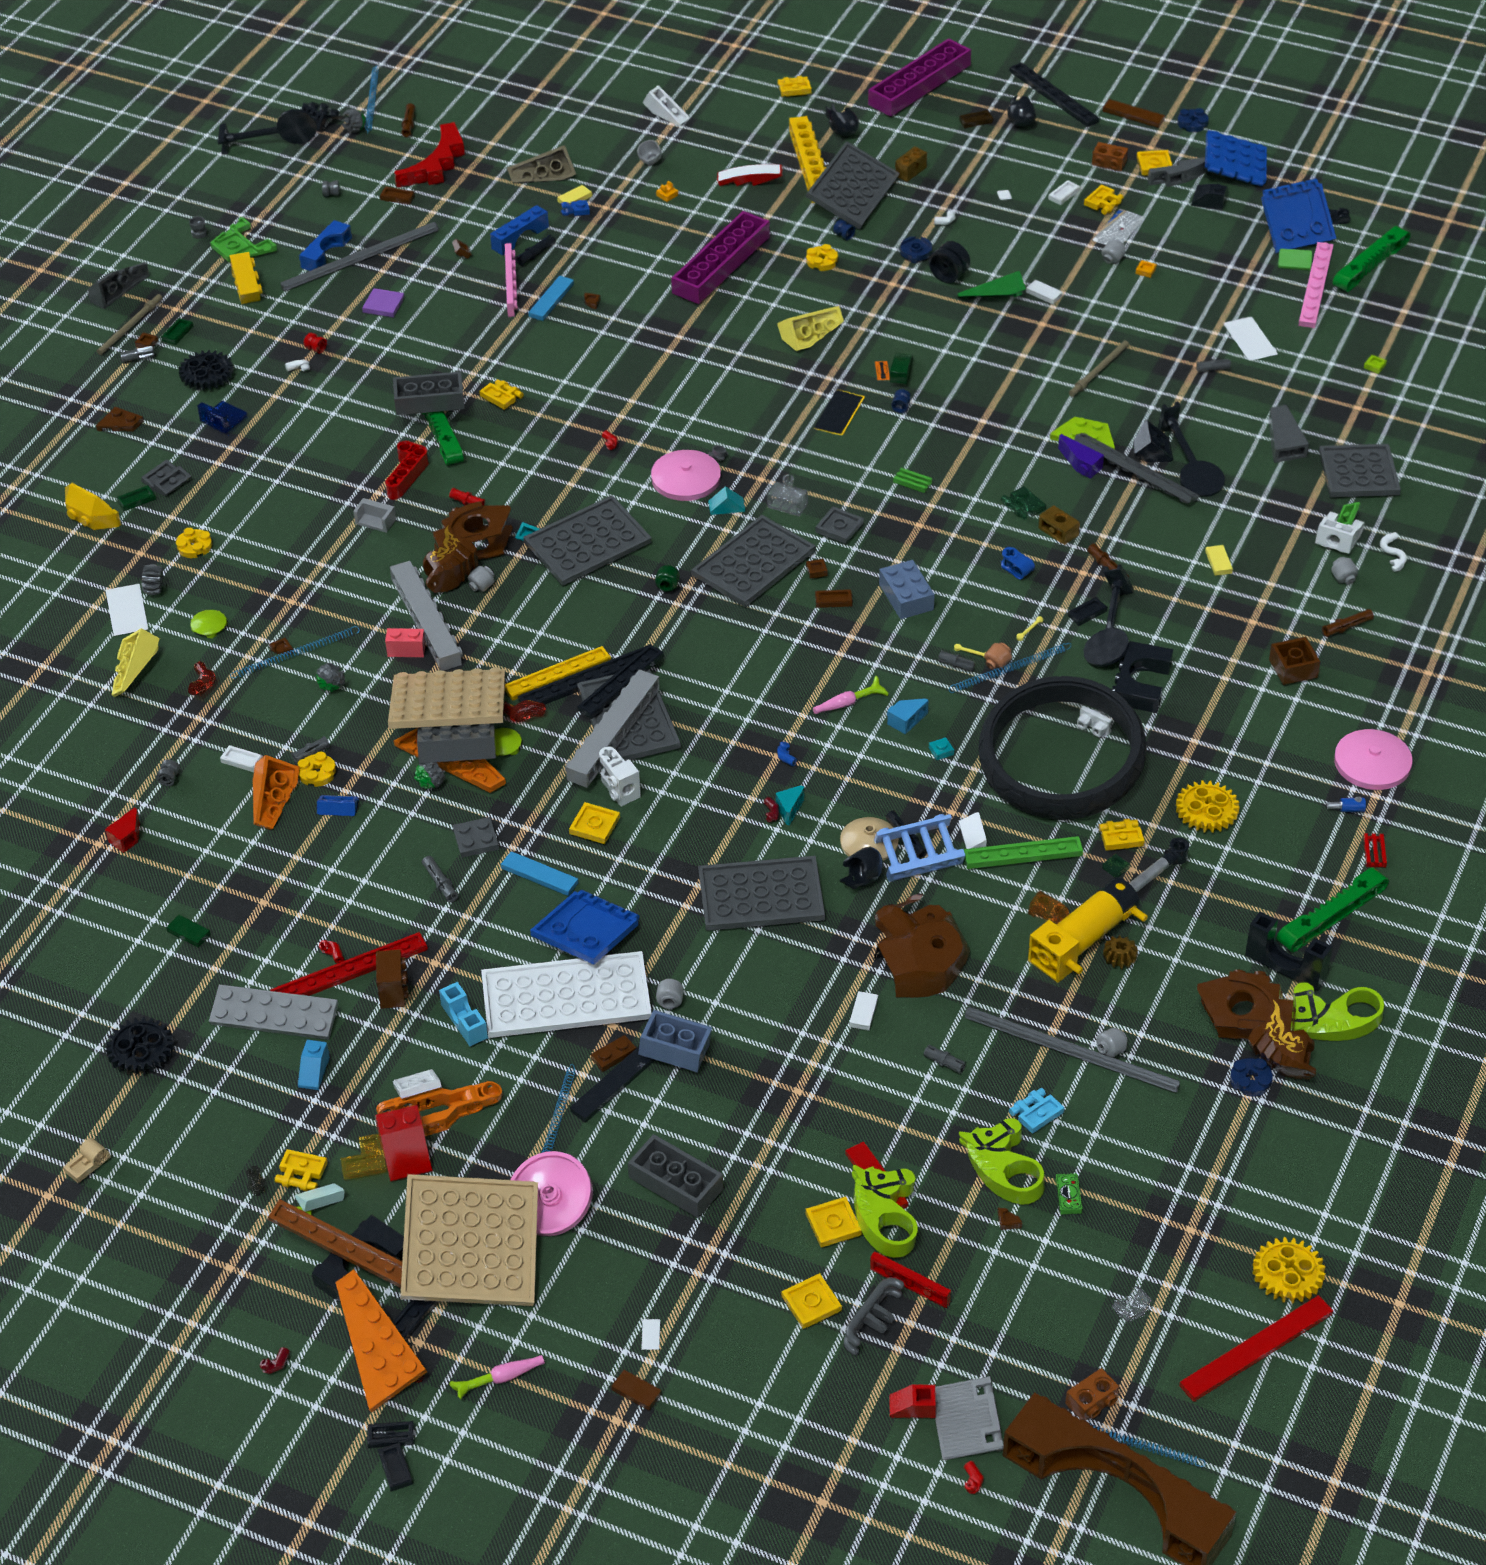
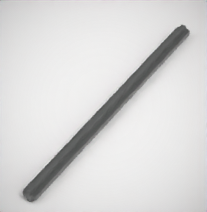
M435 222L401 234L280 283L283 291H287L433 233L438 230V226Z
M968 1007L965 1012L966 1019L1172 1092H1177L1179 1089L1180 1081L972 1007Z

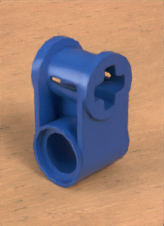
M1006 547L1003 549L1001 567L1017 579H1023L1035 569L1034 562L1015 548Z

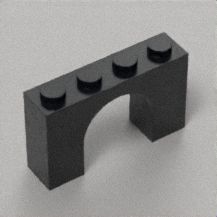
M1130 641L1128 650L1122 657L1124 661L1121 660L1119 664L1120 673H1117L1115 677V684L1117 685L1113 686L1112 690L1123 697L1133 709L1158 713L1163 687L1140 683L1131 676L1140 671L1168 675L1174 649Z
M1259 912L1250 923L1245 956L1300 983H1309L1317 991L1327 978L1333 946L1314 938L1306 948L1304 957H1295L1283 950L1276 940L1278 920L1263 912Z
M373 1215L363 1220L358 1228L350 1234L400 1261L403 1259L404 1236ZM330 1252L329 1256L314 1268L312 1277L316 1287L341 1303L336 1282L348 1274L345 1269L349 1261Z

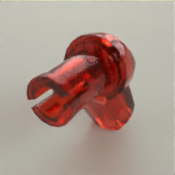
M199 661L194 665V670L198 673L199 678L191 682L188 687V693L194 696L207 692L216 681L215 672L208 670L205 663Z
M531 700L522 701L515 706L504 701V713L509 715L510 719L515 722H523L531 717H542L546 710L544 703Z

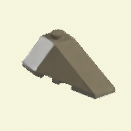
M565 145L507 167L512 183L560 181L576 175Z

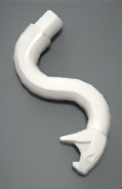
M1396 532L1385 535L1380 541V547L1385 553L1396 555L1400 558L1390 561V564L1394 565L1392 566L1394 572L1402 570L1407 561L1405 552L1388 546L1389 543L1398 538Z

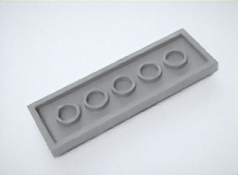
M219 984L209 1022L211 1025L329 1040L338 1001L336 999Z

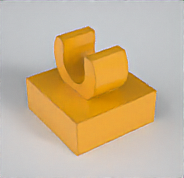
M667 181L666 185L662 184L660 189L656 190V196L669 202L678 196V190L673 188V183Z

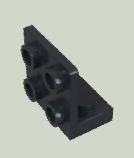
M310 101V103H303L301 110L313 116L318 132H323L327 118L344 119V116L339 114L340 111L329 108V105L326 103L318 104Z

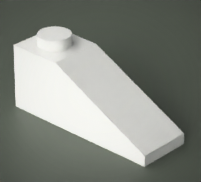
M659 85L652 89L643 101V104L653 114L677 126H681L690 119Z

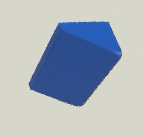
M321 795L317 800V814L355 816L359 797Z

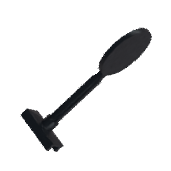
M291 109L279 116L276 127L234 134L229 133L226 123L220 124L217 143L218 145L222 144V155L228 154L229 143L277 133L287 142L304 144L314 138L317 132V124L313 116L308 112L300 109Z
M1177 401L1173 407L1167 408L1166 404L1162 405L1158 429L1162 432L1172 430L1189 462L1181 469L1179 477L1181 485L1198 494L1199 497H1211L1218 494L1224 486V474L1215 464L1196 460L1178 426L1180 403Z
M1121 564L1117 565V569L1109 570L1108 566L1104 567L1103 573L1112 589L1106 628L1094 634L1086 642L1083 649L1085 659L1090 665L1095 667H1105L1114 664L1126 654L1129 647V638L1123 630L1114 628L1120 595L1131 594L1134 590Z

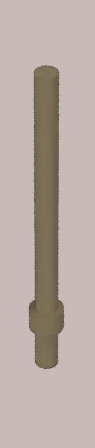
M157 294L152 300H148L134 317L97 350V353L102 355L143 316L155 309L156 304L163 299L162 296Z
M1123 341L1087 376L1076 382L1075 387L1069 391V395L1074 397L1079 391H1083L1096 375L1129 346V343Z

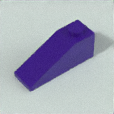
M1063 434L1059 435L1058 449L1076 472L1091 479L1103 468V454Z

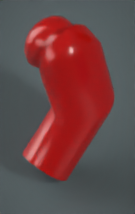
M605 430L602 433V438L607 440L605 442L607 449L613 450L617 447L618 438Z
M969 1461L964 1465V1469L970 1476L967 1483L965 1482L964 1487L968 1493L974 1494L980 1490L984 1477L974 1461Z

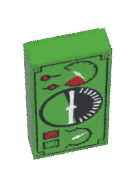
M1056 1174L1060 1214H1082L1078 1175Z

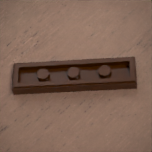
M1111 99L1105 103L1102 110L1109 114L1157 128L1165 120V115Z

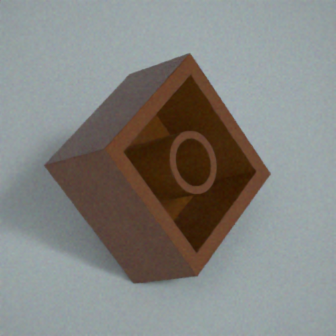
M1307 637L1271 644L1269 661L1283 685L1318 678L1320 660Z
M400 949L376 951V983L381 1009L405 1007V998H409L408 986H405L408 982V972L405 970L406 959L401 957Z

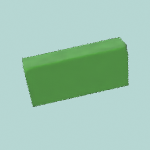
M1282 248L1279 250L1278 268L1311 270L1312 251Z
M1360 502L1344 505L1337 522L1352 525Z

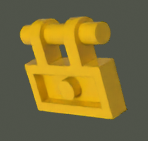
M783 77V79L777 80L782 97L811 94V85L808 77Z
M1101 184L1084 199V205L1095 210L1101 207L1103 208L1101 213L1106 215L1113 211L1114 207L1118 206L1124 197L1122 194L1115 195L1114 189Z
M499 379L495 381V385L489 383L479 391L480 397L504 410L516 402V397L521 399L524 396V393L519 388L512 387L508 382Z
M1138 820L1106 821V823L1098 825L1099 831H1102L1101 837L1106 851L1144 846L1145 840L1141 828L1138 827Z
M287 1149L279 1165L280 1171L285 1172L284 1176L276 1174L275 1183H280L288 1188L290 1186L299 1187L302 1191L318 1188V1183L311 1182L312 1178L321 1179L328 1163L327 1158ZM296 1174L303 1176V1178L297 1179L293 1178V1176Z

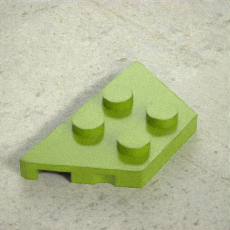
M1073 417L1050 433V440L1058 442L1060 434L1074 440L1076 434L1085 433L1115 449L1108 424L1099 421Z

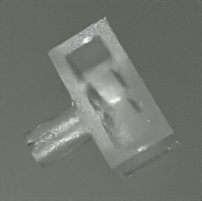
M789 474L784 475L782 478L783 483L775 482L767 494V508L800 517L808 504V490L794 487V477Z

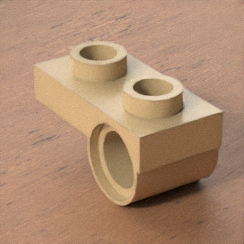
M89 1138L82 1143L80 1154L67 1163L63 1169L68 1176L77 1183H80L111 1158V1155L95 1139Z

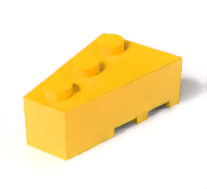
M249 252L230 255L232 276L235 278V285L237 286L241 304L261 301L260 294L263 292L261 284H257L259 280L258 272L253 269L255 267L254 258H250Z

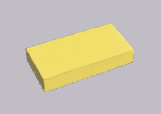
M581 185L557 197L560 204L562 202L571 204V202L586 200L592 197V192Z
M1224 546L1206 547L1205 552L1214 575L1232 574L1233 568Z

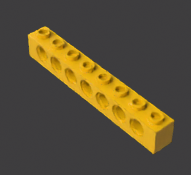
M807 116L789 118V132L807 190L809 191L826 167H824V161L821 158L820 148L818 149V141L815 140V132L812 131V122H809Z

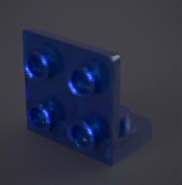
M224 401L218 403L214 408L203 402L197 405L200 421L225 434L248 416L247 412Z

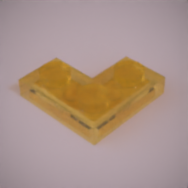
M379 1134L359 1137L361 1154L340 1158L344 1180L386 1172Z

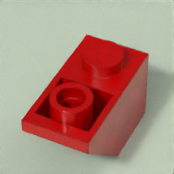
M134 807L105 829L108 842L123 853L139 841L140 820L137 809Z
M910 1385L890 1394V1418H935V1385Z

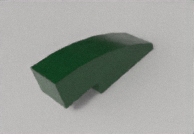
M895 354L890 370V382L907 384L913 359L912 354Z

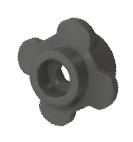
M715 445L708 455L715 460H724V457L728 456V452L725 447Z

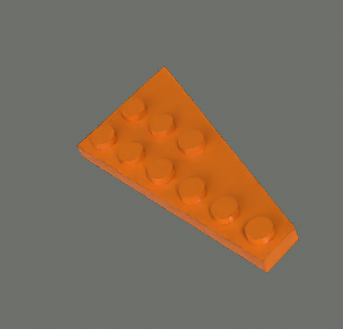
M418 728L394 740V746L418 757ZM486 759L437 762L439 768L489 793L506 784L505 778Z
M352 1270L338 1280L336 1286L366 1400L372 1413L427 1373V1371L355 1270Z

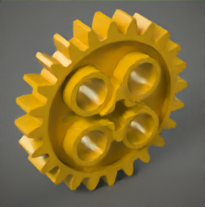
M1201 780V785L1194 782L1193 787L1188 784L1186 789H1181V793H1178L1176 799V812L1179 813L1178 818H1183L1182 823L1189 822V828L1196 826V831L1203 828L1204 833L1207 829L1214 833L1215 828L1221 831L1222 826L1228 829L1229 824H1234V820H1237L1239 814V801L1236 800L1237 795H1232V790L1226 791V785L1219 787V782L1212 785L1211 781L1205 784Z
M1284 1237L1283 1242L1280 1243L1275 1238L1274 1245L1267 1241L1266 1247L1261 1246L1260 1251L1256 1252L1255 1259L1253 1260L1252 1274L1255 1275L1254 1281L1260 1282L1259 1289L1266 1288V1295L1274 1293V1300L1281 1296L1282 1302H1285L1286 1298H1290L1291 1303H1294L1295 1298L1303 1302L1304 1296L1311 1299L1312 1293L1317 1294L1318 1289L1322 1288L1325 1278V1266L1322 1265L1323 1258H1317L1318 1251L1311 1252V1245L1305 1248L1304 1241L1296 1244L1295 1238L1288 1242L1287 1238Z

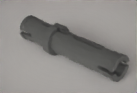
M426 856L422 860V865L436 883L438 891L443 893L448 902H454L458 898V893L452 887V882L449 878L445 877L434 861V858Z

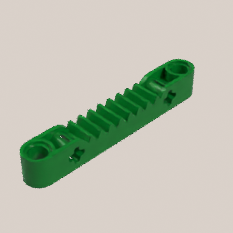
M1394 226L1338 271L1333 279V286L1350 292L1361 282V278L1363 279L1364 275L1371 272V269L1374 270L1375 266L1382 263V260H1386V257L1389 258L1390 255L1396 254L1405 247L1410 240L1411 233L1398 226Z
M443 411L421 413L427 418L431 431H433V435H435V439H437V443L441 447L440 454L445 464L448 466L463 462L462 449Z
M1374 867L1369 868L1353 880L1352 886L1348 885L1347 890L1342 889V893L1338 892L1336 897L1332 896L1330 901L1326 900L1325 905L1320 904L1319 909L1314 908L1313 913L1308 912V915H1301L1285 925L1277 934L1276 940L1292 953L1298 951L1314 938L1382 893L1388 886L1389 879Z

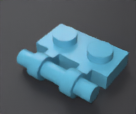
M1043 1088L1037 1091L1033 1090L1028 1094V1097L1016 1101L1014 1106L1009 1109V1113L1012 1116L1020 1113L1018 1121L1032 1134L1064 1113V1107L1051 1094L1043 1098L1046 1095Z

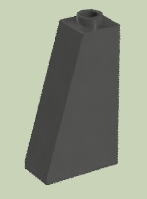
M1287 405L1270 408L1268 422L1273 462L1277 463L1307 457L1309 443Z

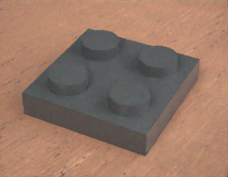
M832 507L817 524L815 532L847 544L863 525L864 518Z
M490 817L452 825L461 858L499 850V844Z

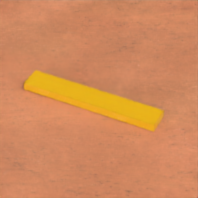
M601 646L505 684V691L513 701L518 699L519 695L609 661L611 656Z

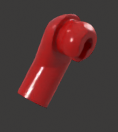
M327 940L320 941L319 949L323 953L332 955L335 963L344 961L341 948L337 943Z

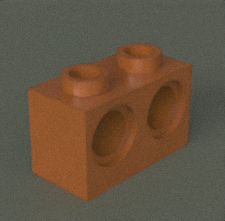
M1098 142L1093 151L1092 165L1122 172L1127 162L1128 148Z
M1100 1368L1067 1391L1065 1404L1079 1419L1086 1421L1089 1418L1093 1419L1099 1415L1102 1409L1107 1406L1111 1407L1117 1402L1119 1385Z

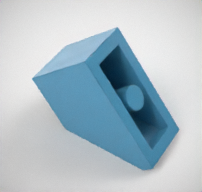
M913 699L898 701L887 711V724L906 734L928 714L929 700Z
M306 1040L300 1061L299 1088L319 1090L330 1058L327 1042Z

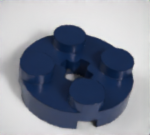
M1201 108L1182 109L1178 115L1177 125L1181 129L1182 127L1186 128L1188 132H1200L1204 127L1208 126L1209 118Z
M916 236L905 238L901 242L900 254L911 263H918L931 256L932 243L924 237H921V239H916Z
M1246 1058L1234 1062L1230 1073V1082L1236 1091L1239 1089L1243 1092V1095L1256 1097L1266 1093V1090L1272 1085L1273 1074L1264 1059ZM1248 1075H1253V1076H1255V1079H1254V1080H1251L1250 1077H1246V1076H1248Z

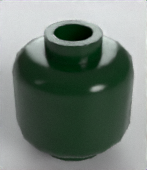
M671 565L661 566L655 578L656 586L665 592L673 591L679 582V571Z

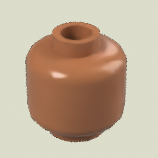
M994 643L984 655L987 667L992 670L999 669L1000 667L1004 669V666L1012 659L1011 649L1004 643Z

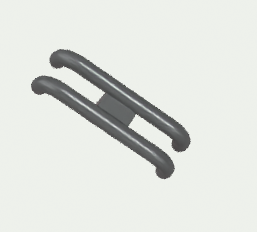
M897 1278L883 1279L848 1323L845 1329L844 1346L850 1354L854 1356L859 1354L857 1346L861 1344V1340L856 1337V1334L864 1324L883 1334L887 1327L885 1323L876 1317L887 1323L894 1321V1315L879 1304L889 1295L901 1298L903 1293L899 1289L904 1288L903 1281Z

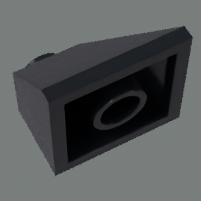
M1221 184L1197 185L1191 206L1222 211L1228 194V187Z
M1145 420L1133 442L1136 457L1143 459L1146 463L1173 461L1169 437L1150 421Z

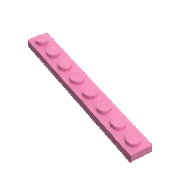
M1317 242L1298 326L1315 328L1334 244Z

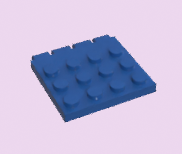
M1208 130L1206 133L1205 168L1209 172L1216 174L1221 172L1223 176L1236 177V180L1247 183L1251 181V184L1262 187L1266 182L1267 147L1251 143L1247 140H1241L1231 135Z
M1317 179L1307 180L1305 183L1302 181L1276 187V190L1275 188L1263 190L1261 201L1276 253H1279L1281 248L1298 249L1316 245L1317 242L1323 243L1337 239L1322 183H1318Z
M580 890L579 892L574 891L530 931L532 937L595 965L638 926L640 915L629 910L625 911V908Z

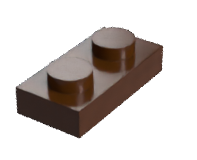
M623 1035L593 1052L591 1060L604 1072L622 1062L636 1047L626 1035Z

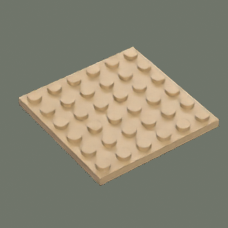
M497 667L490 670L476 668L471 671L457 669L453 672L439 670L434 673L420 671L416 674L401 672L394 675L388 728L503 723L505 669Z
M408 1174L400 1299L534 1306L538 1182Z

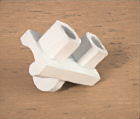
M1082 706L1080 708V716L1077 719V727L1084 730L1091 726L1092 733L1097 737H1101L1104 733L1107 735L1111 733L1112 719L1100 710L1097 711Z

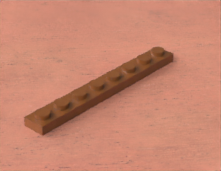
M281 1199L278 1200L269 1214V1221L401 1288L402 1261Z

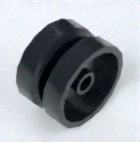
M947 241L931 254L928 265L932 274L939 281L953 283L968 270L971 260L969 253L961 244L955 241Z

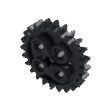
M202 350L201 354L195 352V356L189 355V359L184 358V362H181L179 367L181 382H184L185 386L189 385L190 389L195 386L196 390L202 388L203 391L205 388L211 390L213 386L218 388L219 384L223 386V381L229 382L228 378H232V374H234L231 358H228L227 354L223 355V352L217 354V350L213 353L210 350L207 353H204Z
M145 1017L141 1021L134 1018L133 1023L126 1020V1026L119 1024L120 1030L113 1029L114 1035L108 1036L109 1042H106L108 1060L112 1063L113 1068L118 1067L119 1072L125 1070L126 1075L130 1074L131 1071H134L135 1076H137L139 1071H142L143 1075H145L148 1069L154 1072L153 1067L161 1068L160 1062L167 1063V1057H171V1050H174L171 1030L167 1029L166 1024L162 1025L161 1020L154 1023L153 1018L149 1021H146Z

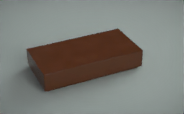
M385 187L380 194V200L406 205H410L415 197V191Z
M851 589L815 591L816 608L852 607Z
M626 1370L621 1372L611 1386L612 1391L650 1411L662 1395L661 1389Z

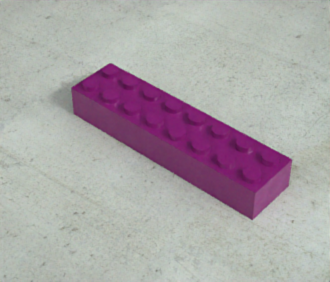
M948 38L868 89V105L890 117L970 66L971 49Z
M742 211L671 277L672 294L700 304L770 237V221Z

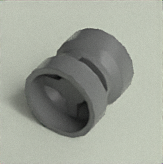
M333 180V182L322 181L323 197L340 195L338 180Z
M196 216L189 220V225L192 228V237L196 239L204 238L207 235L205 219Z
M164 760L156 775V780L164 786L173 785L176 775H178L180 770L179 764L173 760Z

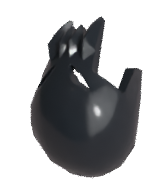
M1017 96L1013 97L1007 109V116L1011 124L1018 128H1024L1033 124L1036 119V111L1032 102L1027 96H1021L1017 101Z
M831 103V108H828L826 105L825 114L835 134L848 137L856 133L859 128V121L851 108L846 107L844 112H837L833 103Z
M870 846L862 848L843 861V866L849 867V876L839 881L852 889L874 883L880 877L883 869V860L880 852Z

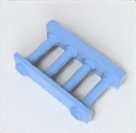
M940 814L932 819L892 829L883 828L876 832L875 844L884 843L891 863L886 874L888 882L963 864L965 858L964 850L954 849L946 827L950 824L951 814L945 816ZM939 828L947 850L946 853L939 855L935 853L928 833L929 830ZM921 834L928 854L927 858H917L909 835ZM901 837L910 860L903 864L898 862L891 840Z

